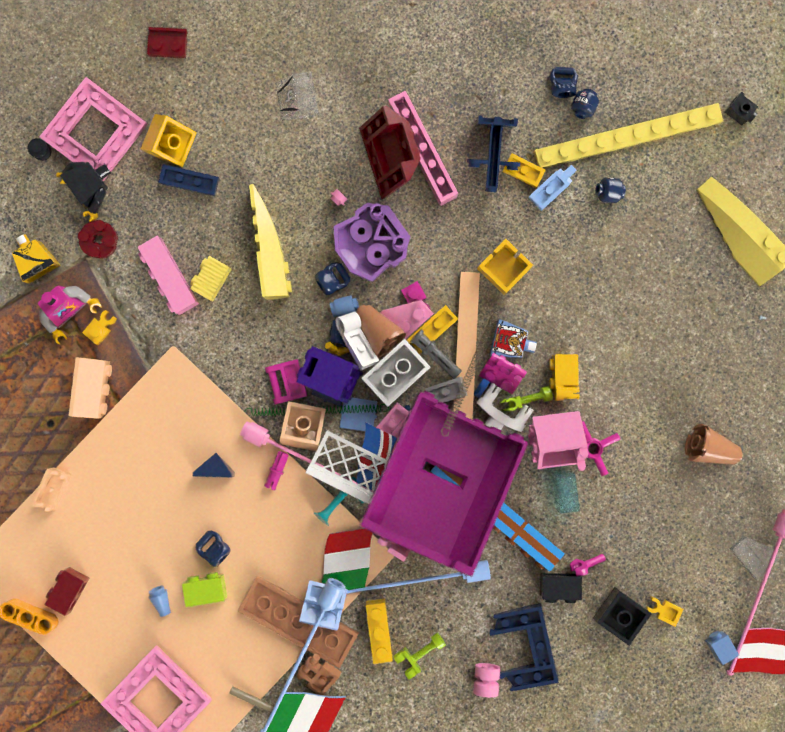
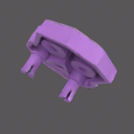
M366 203L355 211L354 217L334 226L335 251L353 275L374 282L388 267L395 268L406 259L410 235L388 205ZM382 227L389 236H380ZM361 228L365 230L363 235L358 233V230ZM380 252L382 255L380 258H376L374 254Z

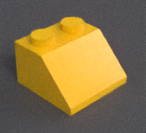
M155 114L141 150L156 158L183 167L197 132L166 115Z

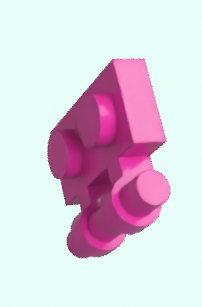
M492 353L479 376L513 394L527 371L522 369L519 364L507 361L506 357Z

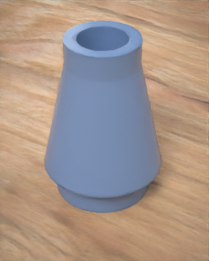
M164 586L151 589L148 598L158 611L160 617L170 614L167 589H164Z

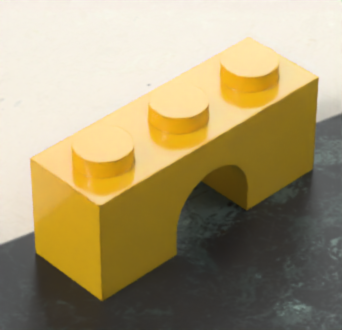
M385 598L366 601L373 664L393 662Z

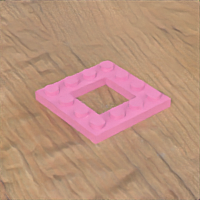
M85 77L40 135V138L72 162H89L95 170L105 163L108 169L112 171L148 124ZM91 105L119 126L96 156L69 136Z
M156 645L104 699L101 705L129 732H182L211 702L212 698ZM154 675L183 701L158 728L131 702L132 698Z

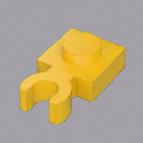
M107 310L101 313L100 320L94 318L82 332L96 345H100L111 330L107 326L114 324L117 320L113 316L108 321L106 316L109 311Z
M650 597L655 602V606L653 608L646 606L645 608L651 613L658 612L656 616L658 619L676 627L684 609L667 600H664L661 604L655 597Z

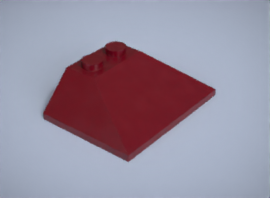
M387 105L382 106L359 128L381 200L387 198L411 180L421 159L420 150L416 145L414 131L409 121Z

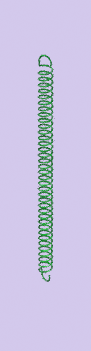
M366 404V409H367V411H368V413H369V412H370V408H371V404H370V406H369V411H368V406H367V404ZM373 404V410H375V405H374V404ZM377 404L378 411H379V406H378V404ZM381 404V405H386V404ZM341 405V409H342V405ZM345 405V406H344V412L346 411V413H348V410L346 411V405ZM348 405V410L350 412V407ZM352 405V407H351V412H352V409H353V405ZM355 405V411L359 413V408L357 411V406ZM359 405V408H360V405ZM362 405V412L364 409V405ZM380 405V411H381V405ZM316 406V407H317V406ZM319 406V408H320V406ZM323 406V408H324V406ZM326 406V413L328 411V406ZM330 406V411L332 413V408ZM334 406V408H333V413H334V410H335V406ZM337 406V412H339V414H340V413H341V409H340V412H339V407ZM388 406V410H389V406ZM276 407V414L278 415V411H277V407ZM280 407L279 415H280V413H281V407ZM283 407V414H285V409H284V407ZM247 408V409H251V413H252V408ZM255 408L254 416H255V414H256V408ZM258 408V415L262 416V413L260 415V411ZM262 408V413H263V408ZM265 408V415H266V414H267V410H266V408ZM269 408V413H270V415H271L270 408ZM274 408L272 411V415L274 414ZM360 408V412H361V408ZM371 408V412L373 413L372 408ZM376 408L375 412H377V408ZM245 409V411H246L247 409ZM342 409V413L344 414L343 409ZM353 409V413H355V411H354V409ZM335 410V413L337 414V412H336V410ZM364 410L365 413H366V410ZM387 410V411H388V410ZM244 411V412H245V411ZM330 411L328 412V414H330ZM379 411V412H380V411ZM383 411V412H387V411ZM350 412V413H351V412ZM361 412V413H362V412ZM252 413V416H253V413ZM263 413V416H265L264 413ZM281 413V415L283 416V414ZM325 413V414H326V413ZM332 413V414H333V413ZM256 414V416H258V415ZM267 414V416H269V414ZM274 414L276 416V414ZM249 415V416H250V415ZM271 415V416H272V415ZM278 415V416H279V415Z

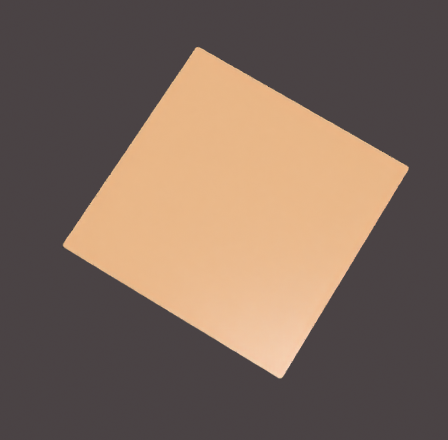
M174 346L154 364L57 466L56 469L70 474L71 478L56 510L44 511L45 508L31 505L38 490L37 488L0 526V605L10 599H18L55 614L59 621L58 625L48 634L42 635L26 628L23 629L100 703L157 645L212 698L211 702L182 732H231L254 707V705L229 694L232 686L262 699L294 665L303 649L238 612L256 577L259 576L304 601L309 580L322 583L325 546L329 534L363 528L359 526L360 521L341 503L329 516V526L319 520L314 515V512L319 513L323 511L335 497L313 476L307 474L306 470L290 455L276 490H271V485L270 488H266L264 484L271 471L269 468L272 467L279 451L287 452L268 442L266 445L262 444L261 447H258L244 440V437L240 436L243 426L246 422H256ZM215 453L235 472V476L232 478L193 476V472ZM211 530L218 533L223 542L228 544L231 549L229 555L217 567L211 566L198 555L195 548L196 543L202 536ZM372 534L370 566L365 587L394 558V555L388 552L389 548L377 542L378 538L374 534ZM213 536L201 549L203 552H206L215 542V537ZM71 567L90 579L73 610L64 616L44 604L47 601L46 595L51 587L54 588L57 583L55 578L58 573ZM218 572V575L224 574L227 591L225 601L185 607L182 584L187 581L188 577L198 575L199 578H204L206 574ZM158 586H164V589H167L171 610L170 614L160 617L158 611L148 598L150 596L149 591ZM361 592L346 594L342 612ZM8 605L9 612L13 613L12 606ZM26 612V618L31 621V615ZM44 620V625L49 628V622ZM156 675L131 700L157 728L183 702Z

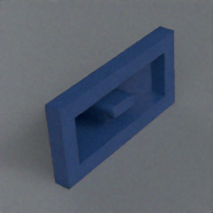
M215 453L193 472V476L232 478L235 476V472Z

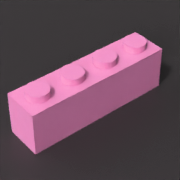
M157 235L138 246L140 259L149 266L148 273L153 280H157L159 284L157 288L160 294L168 299L169 302L166 304L172 313L175 312L181 315L199 304L162 238Z

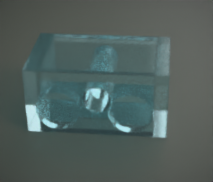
M575 472L552 473L557 511L560 514L580 511Z

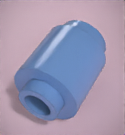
M350 295L334 299V302H330V308L333 317H340L356 312L359 304L357 298H353Z

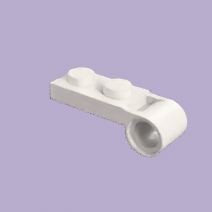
M351 312L337 317L336 327L360 370L376 365L379 359L360 328L361 320L356 312Z

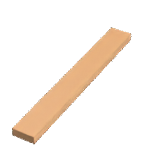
M460 272L456 366L462 371L456 378L462 377L465 379L464 377L467 375L473 377V379H470L472 382H468L470 385H466L468 386L466 388L468 396L462 398L464 400L460 401L462 404L454 402L461 407L455 405L454 407L464 412L466 417L472 420L475 373H473L474 371H469L468 367H470L476 352L480 273Z

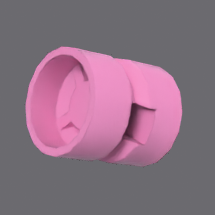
M490 663L476 664L474 676L477 680L474 681L473 693L481 697H497L499 683L496 681L500 679V667Z

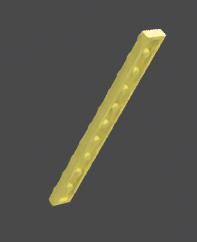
M719 103L536 149L534 153L537 165L544 169L720 124L723 122Z

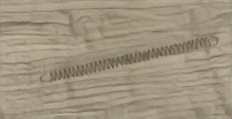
M484 331L482 337H484V338L488 337L489 335H487V334H489L490 332L485 333V331ZM475 352L473 358L476 359V358H478V357H475V355L478 356L479 354H476V352ZM471 377V378H469V379H466V378L463 379V382H462V385H461V386L465 387L466 385H463V383L466 384V383H468V382H464V380L468 381V380H470V379H473V377Z

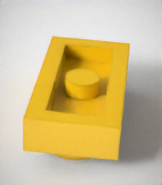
M511 153L507 162L521 163L520 167H518V170H506L507 166H505L502 172L537 188L546 170Z

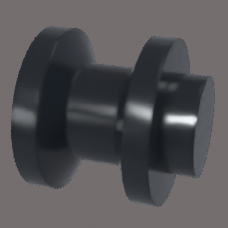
M39 138L32 139L27 147L29 154L40 161L47 160L52 153L49 144Z

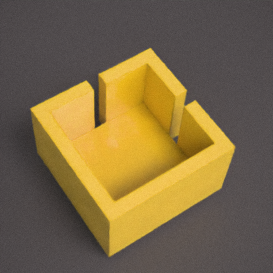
M507 239L477 268L503 295L534 266L522 253L515 258L514 255L518 250Z

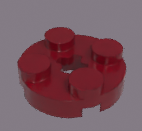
M94 220L85 224L78 233L79 245L86 255L104 259L115 252L118 234L109 223L102 220ZM95 236H103L101 244L94 243Z

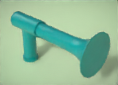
M352 476V480L357 482V479ZM340 490L338 495L323 511L319 513L314 512V515L329 526V516L348 494Z

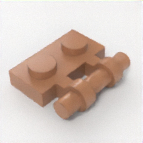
M314 654L306 660V664L299 668L297 678L300 680L304 678L308 681L306 685L308 688L319 695H324L337 681L342 672L326 661L321 665L318 662L320 656Z

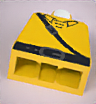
M21 235L16 238L20 248L15 250L12 255L23 282L30 284L61 266L42 242L36 239L30 242L27 235Z

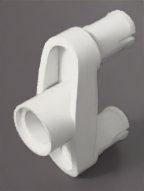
M491 383L484 396L480 397L477 401V404L489 415L485 425L489 428L492 426L500 430L505 425L522 432L525 428L524 424L534 410L523 404V408L520 409L516 417L510 418L493 407L492 403L502 389Z

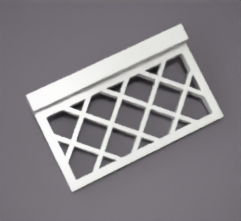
M327 430L306 473L365 503H369L373 492L370 491L368 483L379 480L380 475L377 465L386 464L387 460ZM328 436L336 439L337 448L327 450L325 442ZM339 441L345 443L346 445L341 446ZM323 446H324L325 452L320 453L321 450H322V448H323ZM347 446L353 447L356 456L345 459L342 448ZM339 449L343 460L332 464L329 452ZM357 450L363 453L358 455ZM327 454L330 465L321 467L315 464L318 456ZM366 454L371 456L373 465L362 468L359 457ZM357 458L360 469L349 472L346 461ZM374 458L381 462L375 463ZM344 462L347 473L340 476L335 474L333 466ZM331 467L332 472L325 468ZM375 467L378 477L367 481L363 470ZM361 471L365 482L356 484L352 481L350 474Z

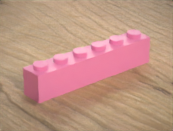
M406 91L388 99V106L407 119L414 131L415 142L420 150L421 157L418 165L439 206L456 199L458 192Z

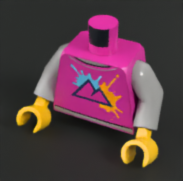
M56 286L50 292L43 293L41 300L38 302L41 308L39 320L49 333H53L52 337L57 344H60L57 340L60 336H64L67 340L63 331L57 330V327L60 328L86 303H88L93 313H97L93 306L98 305L102 308L97 298L91 299L89 294L77 286Z

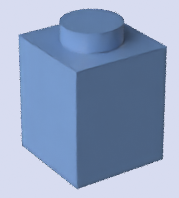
M723 631L713 632L705 640L716 660L722 665L740 656L729 636Z

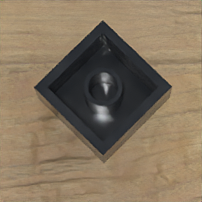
M614 587L593 619L630 646L652 614Z

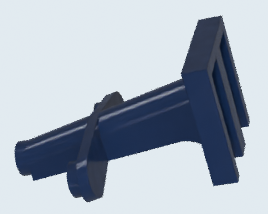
M480 115L476 118V125L490 126L488 160L467 159L468 167L479 168L480 164H487L486 192H497L499 165L507 166L506 170H518V167H520L521 163L500 161L503 127H517L518 118L511 120L502 119V117L483 118Z

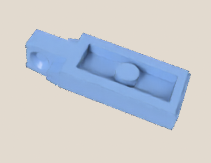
M571 165L564 172L562 169L556 171L528 198L542 211L572 182L570 177L577 170Z

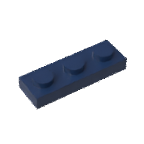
M163 164L158 183L215 197L220 178Z

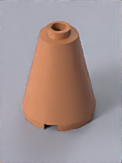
M362 305L356 310L361 320L360 328L377 358L387 355L392 351L391 348L395 344L398 345L405 338L406 333L403 329L371 305Z
M704 424L694 426L692 429L695 430L694 433L687 437L685 455L689 456L687 459L690 461L735 465L742 459L743 453L738 445Z

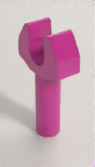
M603 554L586 561L575 559L570 563V569L575 571L576 576H584L588 574V568L602 563L606 559Z

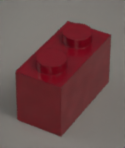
M71 567L61 570L55 578V581H57L54 588L51 587L46 595L47 601L44 605L66 616L73 610L90 578Z

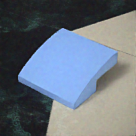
M309 580L299 622L310 625L315 624L322 610L318 603V598L325 584ZM347 589L344 590L336 609L325 611L318 625L319 627L338 630Z

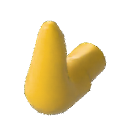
M327 342L325 348L335 356H342L350 352L348 348L338 347L331 342Z

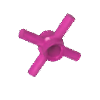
M582 421L588 445L587 449L592 443L597 446V450L593 454L588 450L587 458L594 459L601 476H605L608 474V471L601 458L603 448L619 441L620 436L618 433H615L599 441L591 437L585 422Z

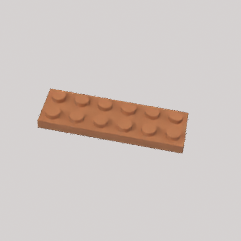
M259 576L256 577L238 609V612L302 648L314 626L299 622L304 601ZM339 622L337 631L318 626L307 651L318 654L320 658L340 669L359 632Z

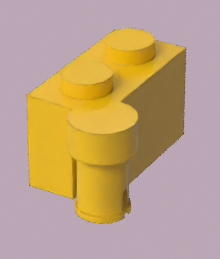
M578 354L552 355V359H549V370H552L549 387L552 389V393H554L555 401L579 399L580 394H573L580 392L578 387Z

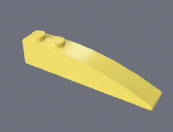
M712 176L697 189L704 205L714 218L713 221L716 227L720 229L723 240L728 244L733 258L758 286L763 285L785 269V245L746 205Z
M250 184L251 207L255 211L253 224L258 233L255 234V242L257 248L260 249L256 254L262 297L266 300L290 297L289 292H292L291 281H287V273H290L289 264L284 260L281 243L266 205L255 186Z

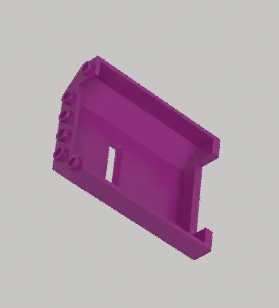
M428 391L419 392L359 526L441 565L472 577L529 442L524 441V437L516 433L505 436L501 434L500 429L492 426L488 428L483 425L484 422L476 418L471 420L462 411L456 410L458 412L456 414L448 409L449 406L447 404L438 402L439 400L434 398V394ZM448 414H449V417H453V418H455V420H452V419H450V418H447V417H448ZM425 462L462 478L461 485L457 486L423 470Z

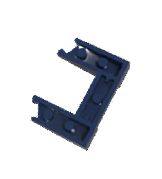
M542 603L494 614L493 618L497 619L495 629L490 628V636L527 629L534 664L500 672L501 680L506 677L512 684L509 690L516 691L559 683Z

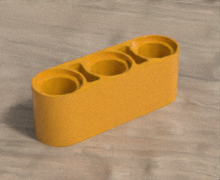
M10 599L0 605V617L3 620L38 634H48L57 627L59 622L55 614L18 599ZM8 605L12 606L13 613L9 612ZM26 612L31 615V621L26 618ZM44 620L49 622V628L44 625Z

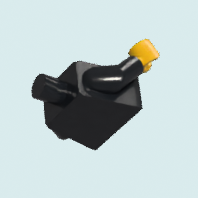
M70 162L62 172L56 173V177H61L62 181L59 183L66 184L79 203L85 209L88 208V211L83 212V216L87 217L90 215L89 222L97 220V212L108 189L102 179L110 175L111 171L105 163L95 170L89 162Z

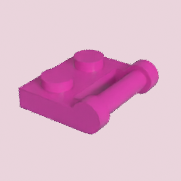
M298 359L265 368L266 373L269 375L275 398L273 399L274 405L308 396L305 385L296 382L298 379L297 373L300 369ZM281 370L287 396L282 397L275 371Z

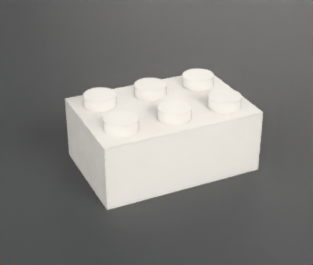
M403 339L366 373L362 379L388 407L431 367Z

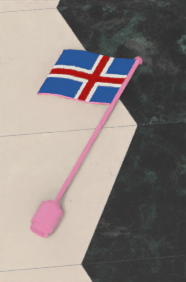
M246 422L243 426L240 436L244 437V440L258 447H261L262 444L266 445L268 442L311 463V459L270 440L268 429L254 422ZM365 422V439L362 448L388 460L397 438ZM367 454L360 456L362 468L373 465L371 456ZM374 458L375 463L381 462ZM315 462V464H317V465H319V466H321V467H324L323 465H321V464ZM385 463L377 465L380 476L386 465ZM375 467L363 470L367 481L378 477ZM361 471L357 474V482L353 481L356 484L365 482ZM379 480L368 483L370 491L374 492Z

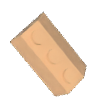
M76 357L69 416L86 418L104 417L107 412L105 400L110 390L108 377L112 373L110 361Z

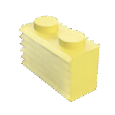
M209 256L208 259L205 258L202 261L198 276L195 275L190 283L192 287L190 289L213 302L232 269Z

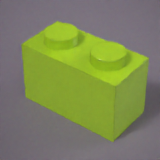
M218 572L206 574L204 578H199L198 575L191 576L182 584L185 607L221 602L227 598L224 574L218 575Z

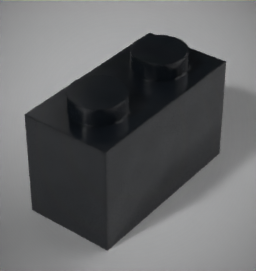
M540 573V597L547 603H556L557 600H564L565 603H576V600H582V576H576V573Z

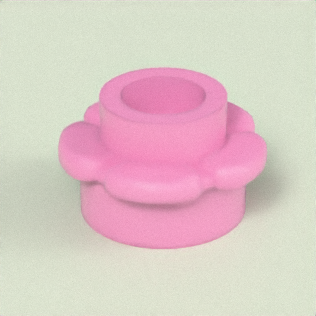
M338 189L333 193L331 192L333 196L330 199L338 206L340 204L344 206L348 199Z

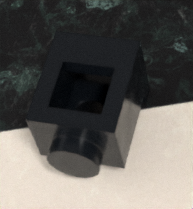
M741 92L724 112L742 126L747 121L749 123L752 122L758 113L755 111L758 106Z

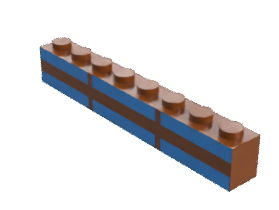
M435 465L430 469L434 475L457 486H460L463 481L462 478ZM503 502L493 529L497 533L502 531L506 534L505 539L513 546L515 543L521 547L519 551L527 558L532 556L536 560L534 564L541 570L546 568L548 571H551L565 553Z

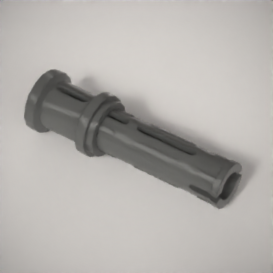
M422 329L418 331L410 342L417 345L422 350L423 355H429L455 379L462 370L436 347L434 340L431 341L423 334L424 331Z

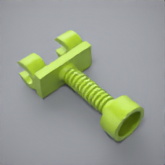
M545 386L540 388L539 393L521 398L520 396L503 399L500 403L508 402L509 407L502 409V411H514L523 408V404L540 399L543 402L553 400L551 388Z
M438 632L431 637V643L421 648L417 653L411 655L408 649L404 647L394 655L393 659L397 664L405 658L411 663L412 666L405 671L408 680L421 672V668L417 663L420 658L428 654L429 651L431 652L434 648L440 650L446 646Z

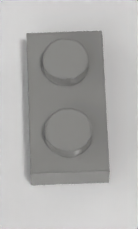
M462 377L425 388L426 391L435 395L434 398L439 400L438 402L442 403L453 401L457 397L462 398L458 394L468 396L466 390L463 391L466 395L459 392L463 382Z

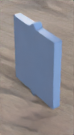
M352 398L348 404L343 402L342 409L344 414L341 410L340 428L365 431V422L374 426V420L377 418L375 415L377 401Z

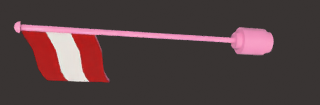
M785 509L778 513L772 529L776 531L775 535L778 536V540L737 647V652L740 656L733 659L729 670H726L729 676L734 675L736 672L785 674V630L774 628L749 629L783 538L785 539Z

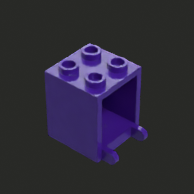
M312 346L306 352V361L297 373L298 379L296 382L348 404L349 400L351 401L352 399L351 395L357 381L363 374L362 370L351 362Z

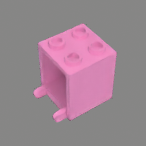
M575 411L533 417L532 425H529L530 434H528L529 445L533 446V451H531L533 463L536 462L537 469L577 464L578 470L584 471L586 468L585 459L589 453L580 412Z

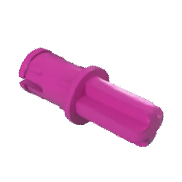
M283 451L277 453L272 467L269 468L271 471L264 484L266 488H270L271 485V490H276L279 479L284 474L283 469L289 456Z

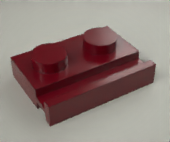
M148 28L147 55L149 57L186 58L187 29Z

